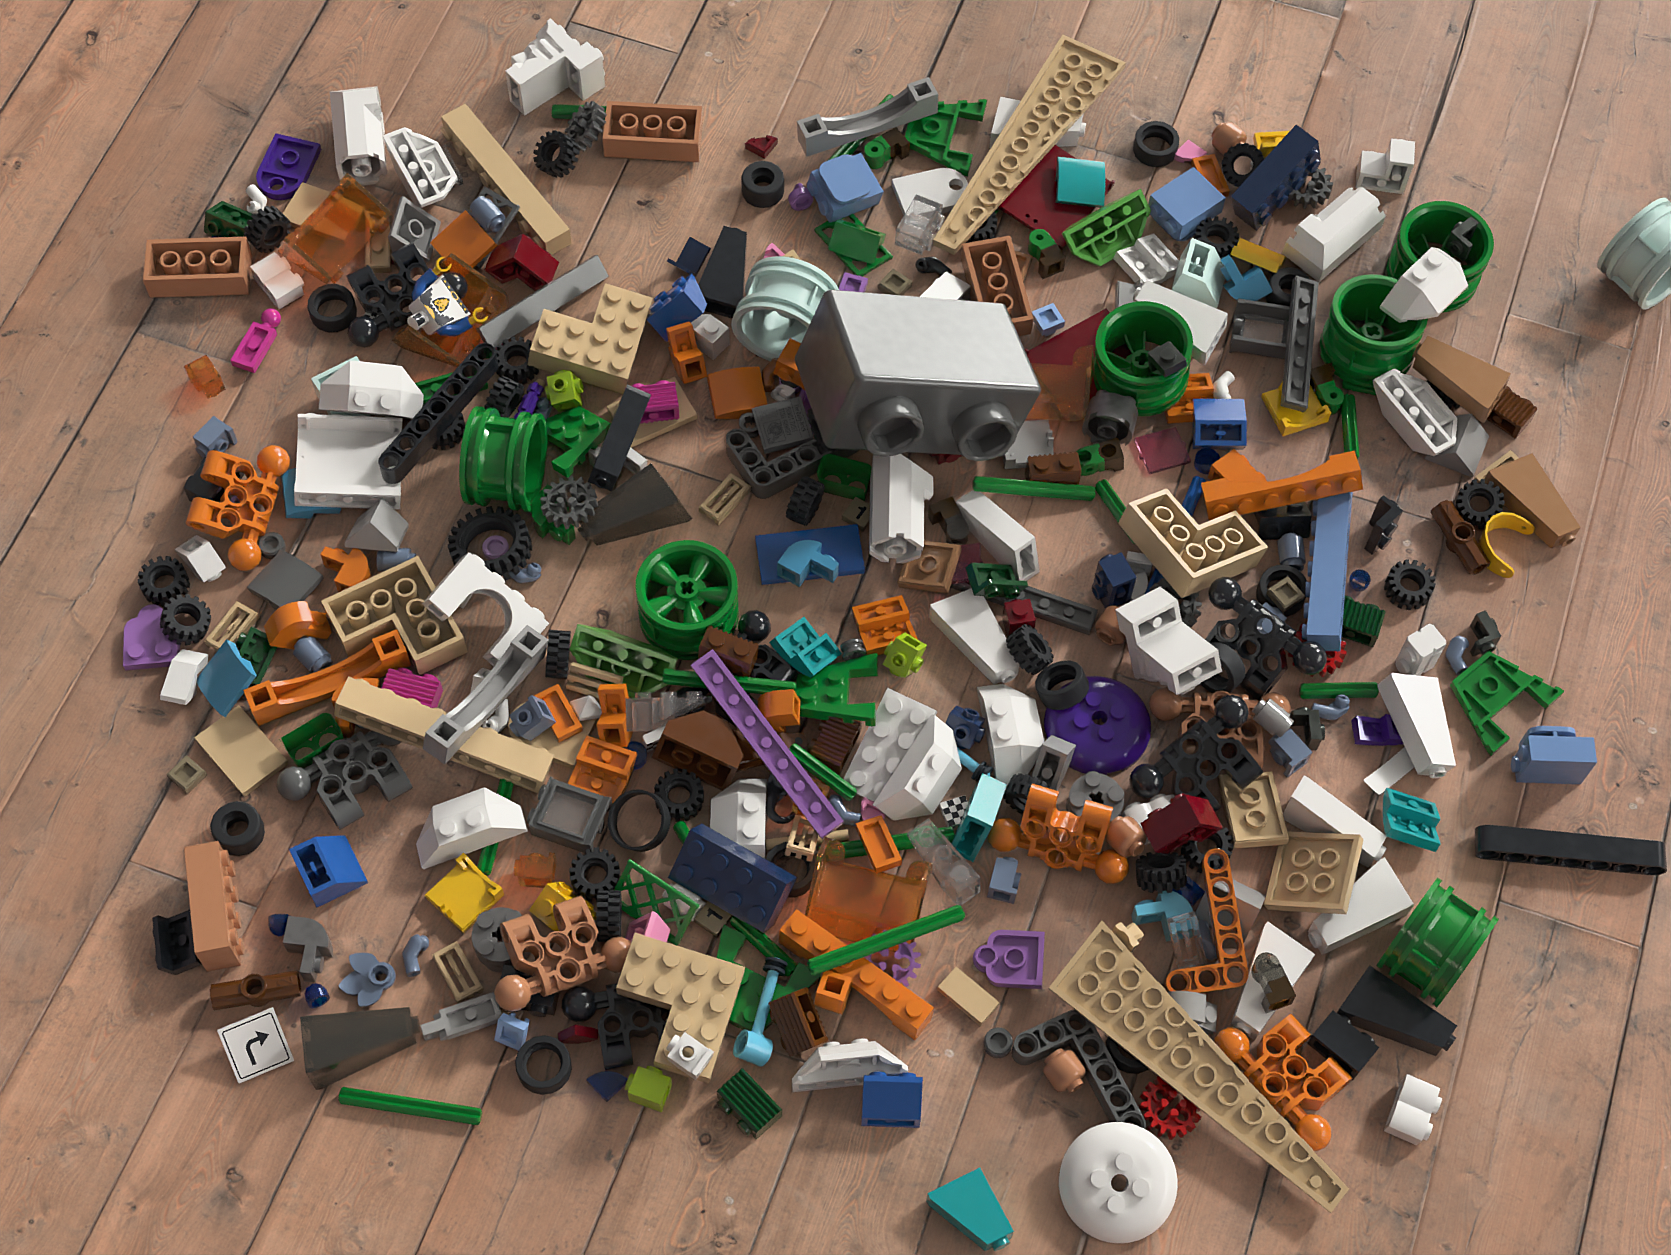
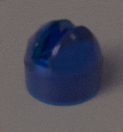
M1361 569L1353 571L1349 577L1350 587L1357 592L1366 590L1371 582L1368 572ZM1355 579L1356 581L1365 584V586L1359 585L1353 582L1352 580Z
M270 915L268 917L270 932L276 936H283L288 916L291 915Z
M318 983L310 984L304 993L309 1008L320 1007L330 999L327 989Z

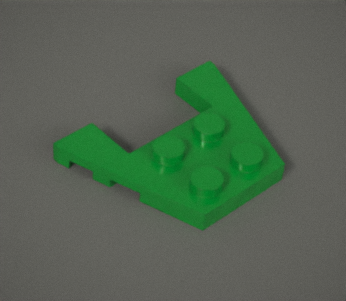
M978 99L977 103H967V100H958L957 104H944V101L938 102V113L908 123L905 138L910 142V149L968 177L973 154L950 150L958 118L983 122L987 100Z
M581 406L545 419L547 440L567 451L551 461L553 469L567 478L574 473V466L577 463L581 465L586 460L585 455L590 449L595 450L603 442L610 423Z
M1487 651L1450 684L1452 691L1490 756L1496 753L1510 739L1491 720L1523 691H1526L1546 710L1564 693V690L1557 686L1553 688L1542 682V678L1526 674L1519 670V666L1490 651Z
M877 653L825 666L811 678L802 673L797 674L796 694L800 699V717L828 720L830 716L843 718V723L853 724L854 720L865 721L866 726H876L875 702L849 704L850 678L878 676Z
M724 925L717 958L740 965L734 961L745 944L747 937ZM799 962L785 987L776 983L772 1001L805 987L809 989L821 979L822 973L811 975L808 966ZM745 967L744 976L729 1020L730 1024L742 1030L752 1031L766 977ZM770 1009L764 1031L774 1023L770 1018Z

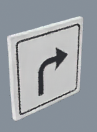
M273 1007L217 1030L238 1083L294 1061Z

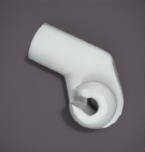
M255 185L248 186L246 194L253 201L249 202L251 206L247 205V211L257 215V210L260 208L264 211L267 198Z
M1224 372L1213 383L1214 399H1231L1230 394H1228V386L1235 380L1231 372Z
M505 699L495 710V714L482 724L483 728H492L499 733L508 725V699Z

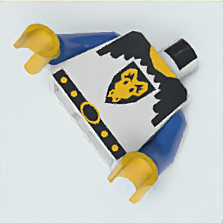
M440 257L436 260L435 267L433 269L429 268L415 282L411 295L413 302L409 305V310L413 315L408 317L407 321L413 330H418L422 327L428 335L438 333L440 336L455 337L471 329L474 323L484 324L488 316L482 320L477 319L475 315L484 310V308L479 307L474 310L473 316L468 318L471 313L443 275L438 276L440 272H446L451 268L450 264L446 269H441L439 262L444 257Z

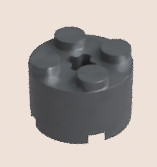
M1106 390L1097 391L1096 395L1090 399L1082 425L1083 434L1091 437L1090 442L1093 444L1118 438L1120 444L1125 443V446L1129 444L1138 417L1135 399L1131 396L1109 393Z
M1095 771L1088 772L1077 779L1072 785L1066 803V811L1076 816H1081L1087 799L1113 807L1110 818L1111 822L1114 818L1121 815L1124 805V791L1109 776Z
M504 907L494 908L479 914L473 926L472 943L480 962L494 972L502 973L504 964L513 966L504 941H498L502 938L500 924L521 917L522 915L519 911ZM524 952V953H522L524 959L527 960V958L529 957L530 953H529V952Z

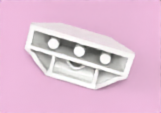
M406 127L383 135L395 171L412 202L422 208L443 200L458 179L439 143L421 134L413 133L412 130Z
M1431 247L1400 277L1380 305V309L1399 323L1407 322V320L1438 317L1468 287L1460 263L1441 249Z
M350 360L321 383L318 410L413 419L423 407L424 395L402 366Z
M1392 369L1373 380L1383 416L1412 451L1436 456L1455 445L1457 417L1426 381L1411 375L1402 374L1396 369Z
M1005 684L977 687L982 717L986 718L984 728L986 729L985 733L994 778L1008 785L1014 774L1022 773L1025 776V774L1031 771L1037 762L1042 744L1044 743L1036 700Z
M932 714L873 803V806L891 820L933 814L962 770L953 730Z
M738 779L711 799L710 828L765 859L767 779Z
M485 787L432 806L416 843L421 867L424 870L459 857L463 852L467 854L527 832V827L520 805Z
M856 1039L851 1044L840 1045L839 1042H828L823 1044V1047H817L792 1078V1092L863 1085L864 1075H869L871 1072H884L887 1076H899L900 1073H908V1066L876 1041L868 1042V1039Z

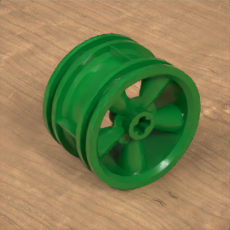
M1432 201L1421 204L1411 210L1401 224L1396 243L1387 262L1386 275L1399 280L1419 260L1415 255L1421 258L1430 249L1427 242L1442 244V247L1439 249L1453 258L1455 255L1445 247L1451 230L1458 222H1464L1472 216L1479 223L1473 237L1468 240L1472 243V248L1467 259H1465L1467 265H1461L1468 287L1442 313L1459 309L1474 296L1481 281L1482 273L1492 256L1494 239L1491 229L1478 213L1464 205L1450 201Z
M1361 275L1347 280L1335 292L1329 310V318L1324 325L1320 337L1319 351L1325 364L1332 363L1335 369L1334 374L1339 378L1358 386L1374 387L1373 380L1392 369H1396L1402 374H1407L1414 359L1413 354L1423 336L1428 318L1407 320V322L1399 323L1380 309V305L1398 282L1397 279L1384 275ZM1364 320L1365 325L1358 329L1351 321ZM1381 326H1385L1393 333L1384 335V330Z
M1150 301L1131 302L1111 311L1101 322L1096 334L1093 373L1096 390H1106L1109 393L1133 397L1136 401L1135 405L1138 409V416L1160 414L1173 407L1186 391L1193 350L1192 332L1184 318L1170 307ZM1145 341L1160 346L1170 341L1186 358L1187 366L1167 377H1164L1158 370L1152 372L1149 369V351L1145 350ZM1126 344L1132 354L1124 359L1111 352L1119 346Z
M476 406L472 409L463 434L459 464L460 493L465 504L474 505L476 503L478 506L486 507L491 500L507 501L511 510L518 511L522 508L525 512H531L532 502L542 490L546 468L547 427L543 414L534 413L531 416L529 412H521L517 419L500 417L496 408H488L486 410L484 407Z
M675 541L654 550L641 564L637 573L635 588L640 627L650 645L663 649L679 660H697L699 658V646L708 627L712 626L713 629L717 627L718 630L722 629L723 632L727 631L728 634L732 633L734 635L739 620L737 575L731 561L719 549L700 541ZM702 580L713 584L715 587L706 588ZM663 586L668 587L666 596L653 598ZM704 601L720 608L715 614L705 620L698 609ZM674 607L684 610L683 623L673 622L664 617Z
M1438 877L1376 965L1380 969L1383 965L1391 969L1388 975L1394 977L1397 973L1422 990L1420 997L1423 999L1428 995L1435 999L1432 1005L1436 1008L1449 993L1499 920L1496 916H1493L1490 920L1484 916L1487 911L1486 909L1481 907L1478 911L1452 893L1453 887L1449 886L1447 890L1441 887L1440 883L1442 880Z

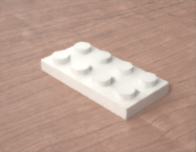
M887 688L876 711V726L868 727L844 777L845 781L856 788V794L875 802L931 715L936 716V710Z

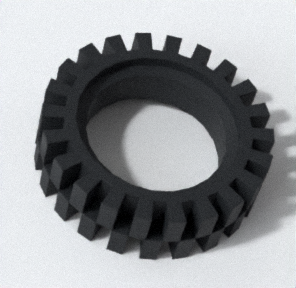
M492 506L486 507V513L482 514L481 508L475 510L477 516L473 517L470 512L465 515L466 522L460 518L457 521L458 528L453 526L451 529L452 535L448 536V550L454 566L467 554V549L472 539L490 530H502L509 533L513 537V542L510 549L504 555L496 559L484 561V566L488 570L500 576L503 575L506 581L511 579L510 571L516 576L520 572L518 566L524 568L527 565L526 559L530 560L532 541L526 523L518 513L514 515L511 509H507L504 512L503 507L497 506L496 512H494Z

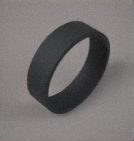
M630 790L620 795L612 804L608 815V829L612 838L621 847L632 851L645 852L656 848L663 842L670 828V812L666 803L658 795L645 790ZM637 795H649L657 802L661 811L660 829L654 839L646 845L631 847L619 835L617 828L619 811L630 798Z

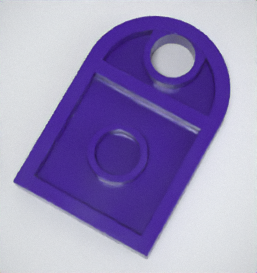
M275 133L256 174L258 187L262 194L273 200L293 198L301 183H307L321 153V145ZM274 185H282V186H283V187H282L281 189H279V190H272V189H271Z

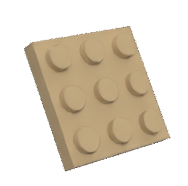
M1288 832V844L1278 845L1264 902L1265 907L1268 910L1347 914L1364 841L1361 835Z

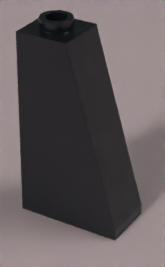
M723 226L698 284L707 303L705 311L732 319L738 303L744 298L747 232L738 228Z
M627 384L587 482L612 492L651 394Z
M1370 965L1337 1011L1338 1014H1343L1349 1018L1352 1026L1434 1056L1441 1049L1448 1051L1457 1038L1452 1035L1457 1027L1456 1024Z

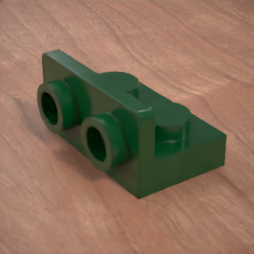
M221 201L205 211L204 232L215 238L245 237L244 227L249 226L246 222L253 219L251 217L252 213Z
M251 626L246 633H240L235 644L241 658L250 661L256 678L250 686H255L261 683L277 647L269 645L266 633Z

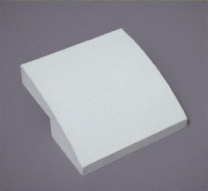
M1155 234L1138 238L1134 246L1117 251L1113 257L1135 283L1139 279H1143L1142 286L1146 280L1158 285L1176 274L1179 260Z

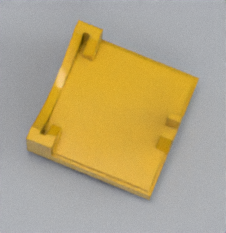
M1283 381L1277 389L1262 393L1261 395L1282 437L1327 423L1331 415L1328 406L1321 405L1311 385L1309 386L1308 408L1305 412L1281 406Z
M463 852L455 860L457 865L424 896L464 934L475 924L478 915L493 907L504 896V892L501 886L484 875Z

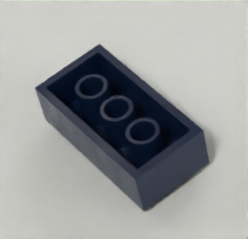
M1296 124L1232 194L1231 200L1235 215L1256 231L1260 226H1265L1272 218L1271 214L1277 208L1280 209L1285 205L1289 194L1293 190L1297 191L1302 186L1304 178L1309 172L1313 173L1321 163L1319 141Z
M704 824L690 829L668 876L670 880L763 933L775 925L797 879L791 873Z

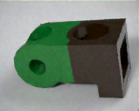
M895 127L865 145L864 159L870 169H879L886 161L896 156H899L901 160L908 157L910 142Z
M1043 229L1033 230L1029 235L1028 252L1038 260V273L1041 278L1045 279L1064 271L1066 257L1054 239Z
M1328 363L1311 369L1310 385L1321 405H1327L1331 415H1334L1342 405L1344 393L1340 388L1336 387L1332 379L1335 369L1332 363Z
M1118 438L1089 445L1076 451L1079 456L1081 476H1089L1098 471L1101 472L1113 469L1114 472L1124 469V455Z

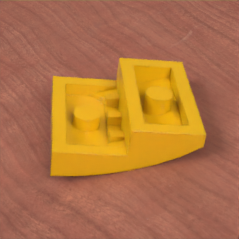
M1242 238L1239 239L1237 246L1233 247L1230 254L1274 273L1281 269L1287 258L1284 255Z

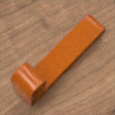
M1214 848L1209 850L1202 859V870L1218 964L1177 969L1170 972L1164 981L1167 992L1176 991L1170 985L1171 977L1174 975H1180L1185 979L1186 986L1182 991L1196 993L1234 989L1247 982L1248 967L1228 855L1221 849ZM1209 856H1219L1223 861L1222 868L1218 870L1212 869L1208 865ZM1216 883L1224 884L1228 890L1226 897L1219 898L1215 896L1212 891L1213 885ZM1220 911H1227L1231 914V925L1223 926L1218 922L1217 915ZM1225 939H1232L1236 942L1237 950L1234 954H1227L1223 951L1222 943ZM1230 967H1236L1241 971L1242 978L1238 983H1233L1228 979L1227 971ZM1202 971H1208L1213 975L1214 982L1210 987H1204L1200 984L1198 978Z

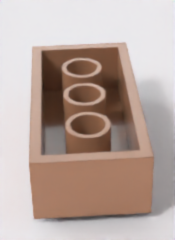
M607 101L606 124L603 131L604 157L699 162L703 129L702 106Z
M1011 236L962 244L961 262L967 284L971 285L970 296L972 301L1004 304L1018 336L1031 334L1034 319Z
M247 237L147 240L143 282L149 297L248 295L250 291L252 252Z
M219 841L184 847L194 952L207 972L240 966V955H244L245 952L243 940L238 938L237 929L242 928L240 914L235 912L234 903L239 902L237 888L232 885V877L236 876L234 861L230 860L228 850H223Z

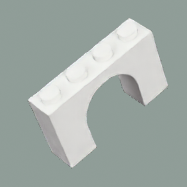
M467 553L456 563L422 604L437 618L444 621L452 615L468 595L484 594L493 598L502 608L505 623L501 635L485 653L483 658L492 666H495L510 646L511 641L526 625L541 634L549 623L544 619L545 616L540 610L530 607L525 602V598L521 593L511 590L504 584L505 580L499 574L488 570L484 566V561L479 556Z

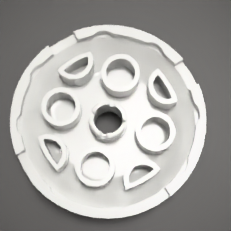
M1110 1122L1094 1126L1083 1132L1072 1142L1062 1160L1059 1174V1192L1065 1210L1080 1229L1090 1236L1105 1242L1130 1243L1149 1236L1168 1218L1177 1196V1173L1171 1155L1157 1137L1137 1125ZM1117 1174H1122L1126 1178V1187L1122 1191H1115L1111 1186V1180Z

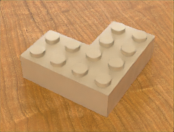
M605 283L592 323L543 309L530 348L527 365L552 373L559 370H568L577 378H580L582 382L623 394L629 380L653 298Z
M1168 489L1130 502L1118 523L1181 598L1210 587L1218 578H1231L1257 567L1268 548L1236 510L1198 525Z
M419 556L321 601L325 614L348 657L373 642V638L396 629L419 675L468 652L464 637L452 615L446 620L441 621L422 604L436 587Z
M634 933L616 987L617 994L670 1010L654 1059V1067L692 1078L667 1060V1056L670 1053L666 1050L668 1044L675 1035L681 1038L684 1032L708 1049L714 1051L712 1059L696 1079L709 1084L744 976L745 967ZM685 1048L682 1054L684 1057L690 1058L693 1056L694 1051L691 1048Z

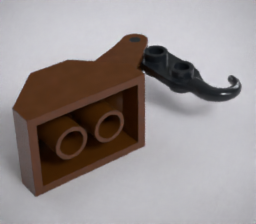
M704 710L668 720L652 756L653 759L674 769L678 768L681 772L682 769H687L689 775L693 772L696 774V779L699 777L701 781L722 791L729 787L736 772L765 765L739 730L731 729L729 722L723 720L715 713H708ZM776 732L788 749L793 743H796L804 750L808 745V739L802 733ZM771 773L766 784V815L775 823L787 824L794 819L796 813L791 812L786 817L779 816L776 813L775 807L777 803L788 794Z

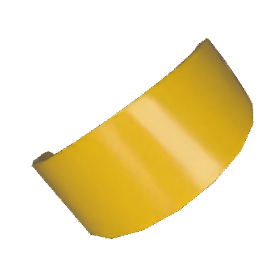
M1501 512L1493 515L1487 522L1479 539V545L1491 562L1487 569L1501 577L1511 578L1514 575L1513 568L1495 554L1489 544L1487 533L1494 529L1508 528L1530 535L1534 532L1535 527L1519 515Z

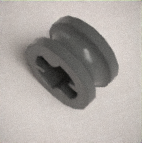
M743 414L739 419V429L744 430L750 438L757 437L759 434L756 424L752 429H750V426L746 428V423L755 424L753 414Z
M850 639L840 645L844 661L866 655V650L862 648L864 643L861 639Z

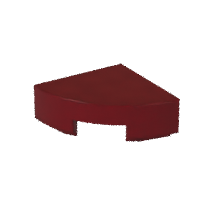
M770 135L756 139L754 137L745 143V149L765 159L778 144V138Z
M575 1024L558 1033V1040L564 1044L598 1040V1029Z

